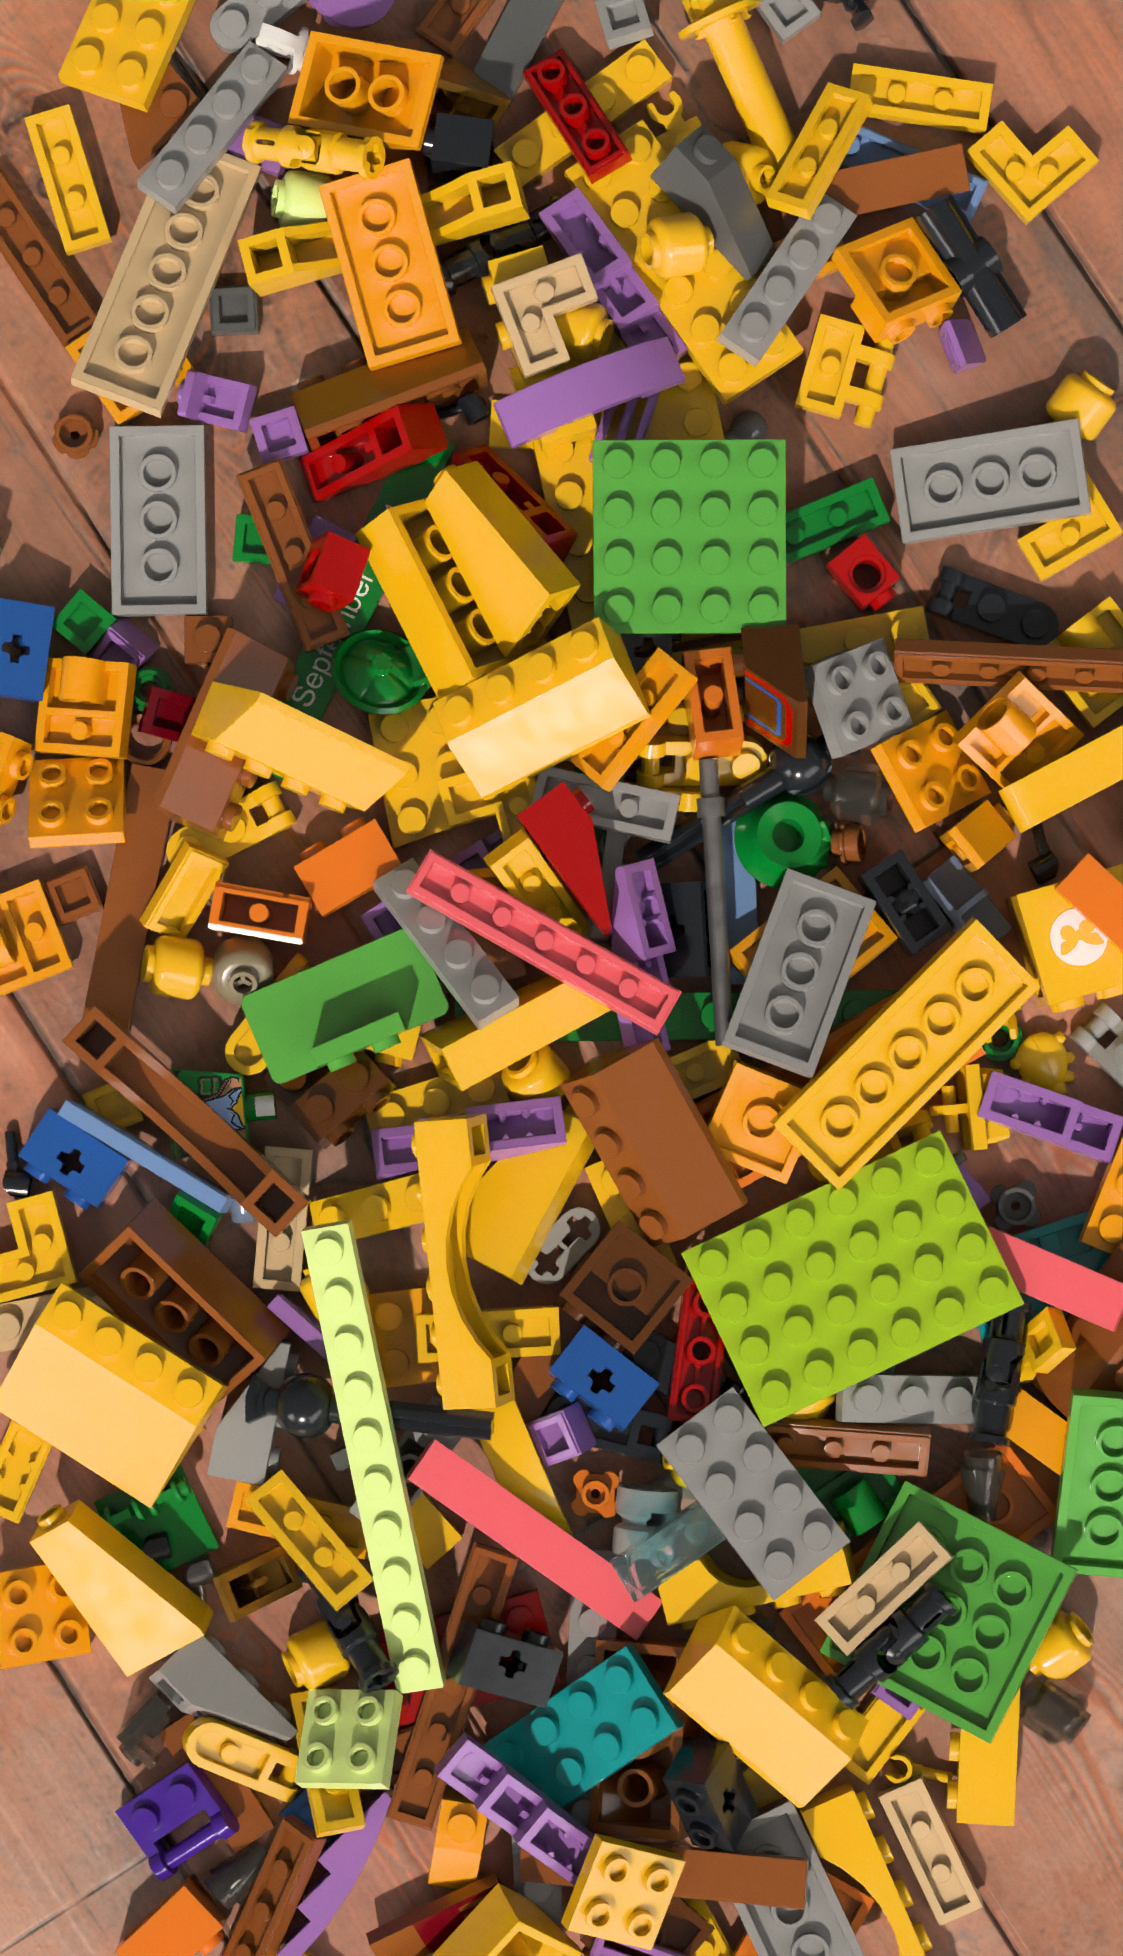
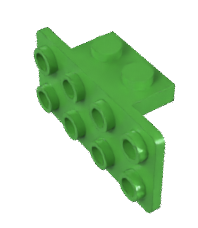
M403 929L244 996L241 1001L242 1009L273 1081L279 1084L286 1083L326 1065L330 1073L357 1062L354 1053L372 1046L375 1054L401 1043L399 1034L445 1015L449 1009V1004L435 971Z

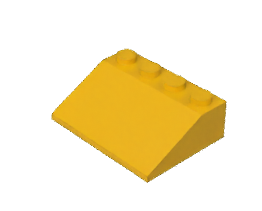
M61 1283L34 1324L0 1387V1412L149 1508H152L229 1386L69 1284Z

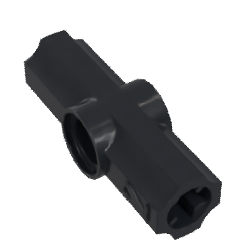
M952 194L915 218L941 258L942 263L961 288L960 297L966 298L990 338L1008 329L1027 315L1001 274L1003 267L996 251L983 236L976 234Z

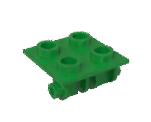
M181 1463L152 1508H149L121 1489L94 1501L100 1517L142 1551L144 1540L148 1535L167 1532L173 1557L159 1561V1565L166 1571L175 1569L220 1547Z

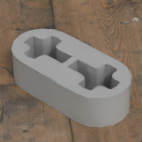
M577 1206L570 1208L558 1218L540 1251L547 1255L557 1245L564 1249L555 1261L559 1269L554 1274L547 1270L541 1275L535 1270L539 1263L536 1259L529 1271L532 1279L542 1284L556 1283L595 1244L600 1235L601 1227L599 1219L593 1211L586 1207ZM573 1216L580 1220L584 1216L588 1217L591 1220L588 1225V1230L592 1233L590 1237L585 1240L583 1237L578 1236L567 1246L562 1240L571 1230L570 1225L567 1223L569 1218Z

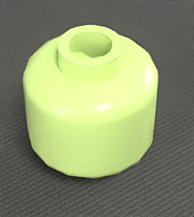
M289 170L282 180H275L271 195V216L278 218L280 227L328 221L318 186L332 182V179L329 175L322 173Z

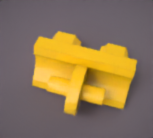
M967 1064L961 1067L955 1073L958 1103L956 1101L955 1085L941 1087L943 1105L929 1106L930 1116L944 1115L946 1133L960 1132L959 1114L963 1150L988 1149V1144L1010 1137L1008 1128L977 1117L991 1071L1004 1074L1002 1069L980 1068L979 1064Z

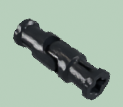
M557 194L549 197V203L530 212V219L480 233L466 240L465 247L442 259L439 258L449 296L456 295V289L480 276H489L488 261L494 258H491L484 251L486 243L490 242L493 248V255L497 259L538 247L552 239L553 237L539 217V212L559 200L560 198Z
M1025 1303L991 1321L989 1336L984 1337L982 1347L987 1358L983 1359L979 1367L974 1400L978 1402L974 1431L968 1432L967 1440L1010 1447L1011 1439L1006 1435L1011 1408L1016 1407L1021 1377L1020 1364L1018 1362H1020L1025 1354L1026 1344L1022 1342L1026 1314L1032 1311V1304ZM985 1380L993 1381L1001 1386L1011 1384V1386L1006 1391H990L985 1386Z
M299 1569L298 1576L303 1583L309 1584L317 1599L315 1607L320 1616L329 1619L327 1621L329 1632L344 1659L351 1661L359 1675L358 1685L363 1693H370L388 1686L396 1679L399 1669L395 1662L388 1661L379 1644L381 1636L365 1608L359 1604L358 1595L336 1612L304 1572Z
M929 1580L924 1585L925 1591L906 1609L899 1608L888 1618L883 1626L879 1627L854 1650L855 1657L836 1674L830 1673L824 1678L830 1689L851 1710L859 1706L858 1699L878 1681L884 1683L914 1652H917L928 1642V1634L948 1615L955 1616L959 1612L953 1601L932 1580ZM880 1649L885 1655H879L877 1651Z

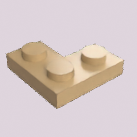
M581 253L491 286L492 295L525 379L570 363L569 354L554 317L598 301L597 293Z

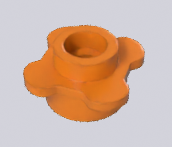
M586 1469L577 1471L573 1477V1483L577 1487L576 1498L571 1503L573 1512L578 1516H585L587 1513H599L604 1518L613 1517L616 1514L615 1489L620 1484L618 1475L613 1471H606L604 1474L590 1473ZM592 1490H599L600 1496L593 1498L591 1496Z

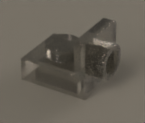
M160 1689L120 1729L116 1737L122 1743L119 1746V1750L131 1763L138 1767L143 1763L150 1770L158 1763L161 1754L143 1737L147 1734L151 1739H154L172 1719L166 1713L170 1709L172 1702Z

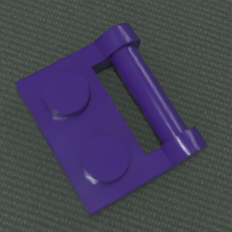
M190 1759L122 1804L115 1811L147 1856L153 1874L162 1881L176 1874L178 1871L177 1866L219 1838L226 1840L240 1829L236 1816L202 1768L192 1763ZM205 1809L210 1817V1822L168 1850L160 1838Z

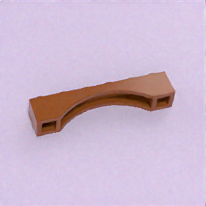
M94 1005L62 1040L92 1070L131 1101L191 1155L273 1236L281 1235L312 1201L309 1196L101 1006Z

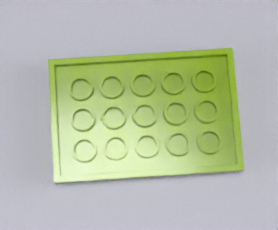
M941 1131L862 1167L840 1190H837L831 1183H828L681 1253L763 1427L769 1426L1025 1304Z

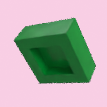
M237 514L232 561L234 563L271 566L252 516Z
M79 589L55 617L52 627L88 657L108 628L118 620L83 590Z
M183 1190L176 1194L169 1210L205 1247L210 1243L223 1213L217 1212Z

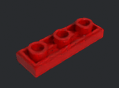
M563 48L522 71L525 81L591 185L632 161L630 152Z
M694 1280L681 1295L666 1420L687 1422L719 1396L725 1345ZM697 1342H701L707 1347L708 1354L704 1360H698L693 1356L692 1348Z

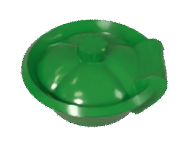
M365 629L354 632L345 637L336 646L331 657L330 671L337 690L354 707L369 714L388 715L403 712L420 701L426 690L431 687L408 639L392 631Z
M784 790L737 820L734 831L736 853L741 864L752 877L768 886L780 888L787 868L814 878L821 869L828 867L831 834L834 825L826 821L821 810L805 796H792Z

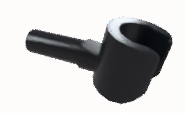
M473 393L460 398L457 403L436 408L439 420L455 417L462 413L468 426L479 423L491 415L484 398Z
M1042 822L1031 828L1036 850L1040 856L1027 862L1032 876L1039 885L1055 878L1059 869L1058 860L1050 850L1049 844H1047Z
M6 1131L7 1169L3 1177V1187L10 1196L30 1197L33 1176L28 1172L18 1171L16 1131Z
M167 1532L148 1535L144 1540L143 1552L158 1564L161 1560L173 1557Z

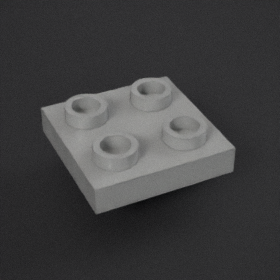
M883 638L875 639L857 647L815 661L814 664L804 667L806 686L832 759L843 757L914 727Z

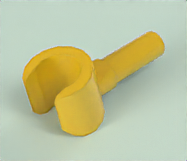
M896 1752L890 1756V1759L903 1761L907 1765V1773L904 1775H897L891 1772L886 1773V1777L891 1782L897 1784L904 1783L910 1777H915L921 1773L924 1779L947 1783V1780H952L953 1777L952 1772L924 1767L921 1764L914 1763L912 1758L904 1752Z

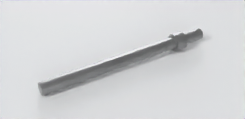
M718 759L699 760L701 798L696 799L697 818H702L715 1046H722L733 1015L721 816H726L725 797H720Z

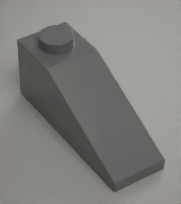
M704 124L676 145L651 174L650 177L683 213H693L700 219L703 226H708L711 229L714 247L746 281L751 279L769 263L777 250L739 165L731 153Z

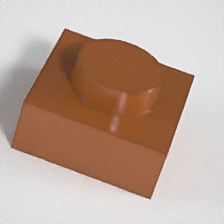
M184 616V663L186 665H211L227 627L233 629V617Z

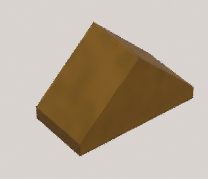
M452 58L442 65L428 121L436 123L437 112L494 120V126L496 127L511 100L501 90Z
M281 1545L218 1569L212 1578L230 1623L303 1587L292 1558Z

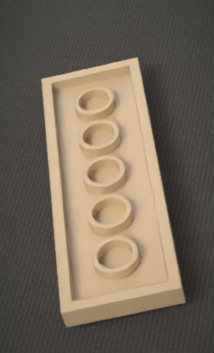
M225 153L177 215L148 195L146 196L72 373L71 385L161 418L261 175V166Z

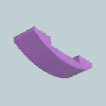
M667 336L616 351L556 374L495 402L493 406L511 449L555 433L562 426L634 398L641 397L642 399L684 383L686 379Z

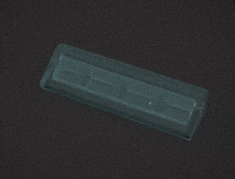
M696 1500L611 1559L610 1562L633 1601L637 1602L726 1538Z

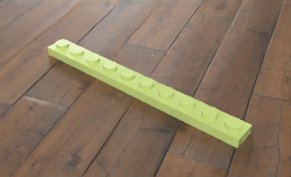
M352 1219L304 1227L301 1234L390 1661L396 1663L399 1669V1673L394 1680L396 1691L403 1694L443 1688L446 1683V1676Z

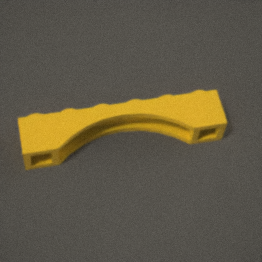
M511 161L466 173L443 186L421 195L435 246L530 219L519 173ZM328 221L280 227L237 240L248 284L260 297L342 273Z
M486 1113L431 1117L414 1122L415 1131L412 1135L411 1144L412 1151L418 1159L419 1180L416 1193L418 1202L423 1208L424 1217L421 1242L423 1250L428 1256L429 1275L426 1281V1291L433 1305L434 1322L431 1328V1339L434 1347L437 1349L439 1370L436 1375V1387L439 1395L442 1396L443 1410L497 1408L515 1400L511 1352L496 1336L481 1312L471 1286L466 1261V1226L470 1204L479 1180L491 1162Z
M849 1781L813 1797L804 1807L800 1808V1811L819 1856L842 1868L861 1883L881 1906L892 1926L898 1945L899 1956H926L924 1952L933 1949L922 1922L912 1925L905 1908L914 1904L903 1879L901 1878L893 1882L887 1864L895 1860L884 1835L882 1834L875 1838L867 1821L876 1816L865 1791L855 1794Z

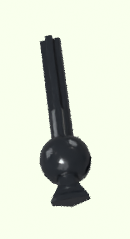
M807 732L805 759H796L773 744L769 752V767L722 796L725 797L726 816H721L722 829L784 790L792 796L803 797L816 793L824 787L832 774V758L824 735L822 734L816 738L813 734ZM857 750L848 755L860 754L861 751ZM697 813L693 814L674 826L671 844L652 840L636 850V856L640 861L654 858L656 870L662 868L703 842L702 818H697Z
M313 1373L294 1374L285 1379L279 1389L271 1388L257 1376L252 1375L245 1396V1422L247 1424L268 1415L277 1416V1422L287 1433L302 1439L320 1436L330 1428L332 1423L341 1424L334 1388L322 1376ZM389 1401L395 1430L490 1441L492 1439L495 1412L470 1409L443 1410V1406Z

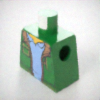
M170 1069L247 1141L251 1140V1121L277 1119L275 1092L248 1093L246 1075ZM171 1138L173 1160L191 1156Z

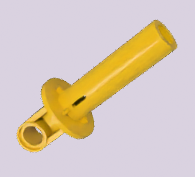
M681 0L691 23L678 32L680 41L696 36V40L706 39L751 144L767 149L773 158L777 176L796 138L745 23L751 17L748 12L759 6L762 0Z

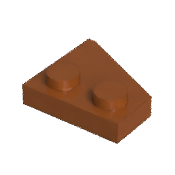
M170 63L167 66L148 112L120 103L132 161L138 170L161 152L171 139L172 134L177 132L201 102Z

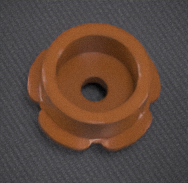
M77 412L71 415H63L56 421L54 425L55 435H53L52 441L59 453H66L72 459H81L89 454L91 448L93 449L97 446L99 432L97 428L93 427V420L88 415ZM75 431L80 434L77 440L71 438V434Z
M845 819L841 822L840 829H833L832 855L833 857H840L844 866H849V863L864 861L867 850L865 827L863 824H849V820Z

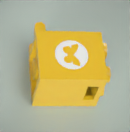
M1123 864L1106 868L1108 872L1123 884ZM1059 883L1005 899L1026 970L1041 985L1034 993L1037 1007L1050 1006L1052 1013H1059L1086 1005L1083 996L1094 992L1097 1000L1123 994V953L1054 890Z

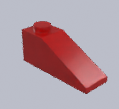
M434 403L398 404L301 457L299 461L313 503H319L415 466L449 448Z
M487 444L455 452L451 460L456 466L474 461L479 462L564 563L578 533Z
M563 781L518 814L517 818L527 834L606 937L613 930L594 824L589 816L595 808L579 787L570 791Z

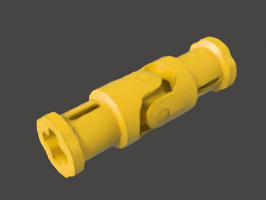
M260 120L252 121L245 129L242 148L246 160L255 164L268 160L279 162L284 168L295 169L303 167L309 171L334 175L342 174L344 171L358 172L361 177L371 180L377 178L383 170L385 163L383 141L380 137L373 135L366 136L364 139L349 138L343 131L317 128L305 130L298 125H286L284 128L269 127L266 122ZM262 139V144H258L256 141Z

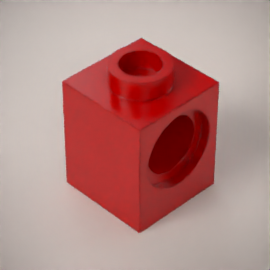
M327 531L312 541L295 593L308 598L307 602L316 609L326 612L342 609L355 599L371 550L331 531Z
M865 533L832 559L825 568L860 613L869 605L877 611L897 594L893 586L901 578ZM861 565L872 567L878 575L877 585L869 589L861 588L853 579V570Z

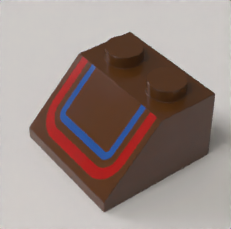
M799 624L741 628V648H732V659L739 705H743L745 724L794 758L805 759L808 699Z

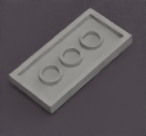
M1078 418L890 449L902 543L904 545L1092 515Z
M109 426L112 615L114 617L207 616L205 426Z
M787 868L722 1046L812 1079L877 901Z
M733 1387L656 1445L773 1601L851 1542Z
M786 1800L755 1815L734 1851L809 1858L806 1907L804 1910L734 1903L757 1955L864 1956L794 1804Z

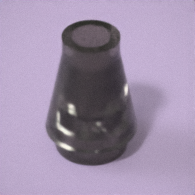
M970 1449L964 1452V1461L959 1463L968 1513L986 1522L996 1520L998 1501L1007 1467L1002 1462V1453L993 1449Z
M256 1839L247 1847L209 1869L211 1875L203 1883L228 1910L236 1903L241 1905L250 1893L268 1851Z

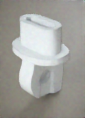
M262 23L257 34L256 45L269 54L289 59L287 73L294 75L296 71L301 72L309 40V28L302 26L296 36L288 31Z

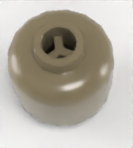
M239 935L225 940L216 949L212 963L213 985L219 995L228 1002L241 1005L244 996L273 984V955L264 942L256 937Z

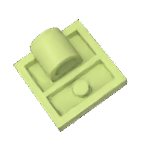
M309 1689L294 1783L301 1788L389 1790L403 1695L396 1690H378L363 1693L357 1689Z

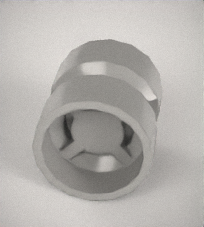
M618 1484L615 1512L622 1519L621 1522L614 1525L611 1552L622 1556L645 1559L672 1558L675 1531L668 1526V1522L676 1518L678 1490L654 1485Z

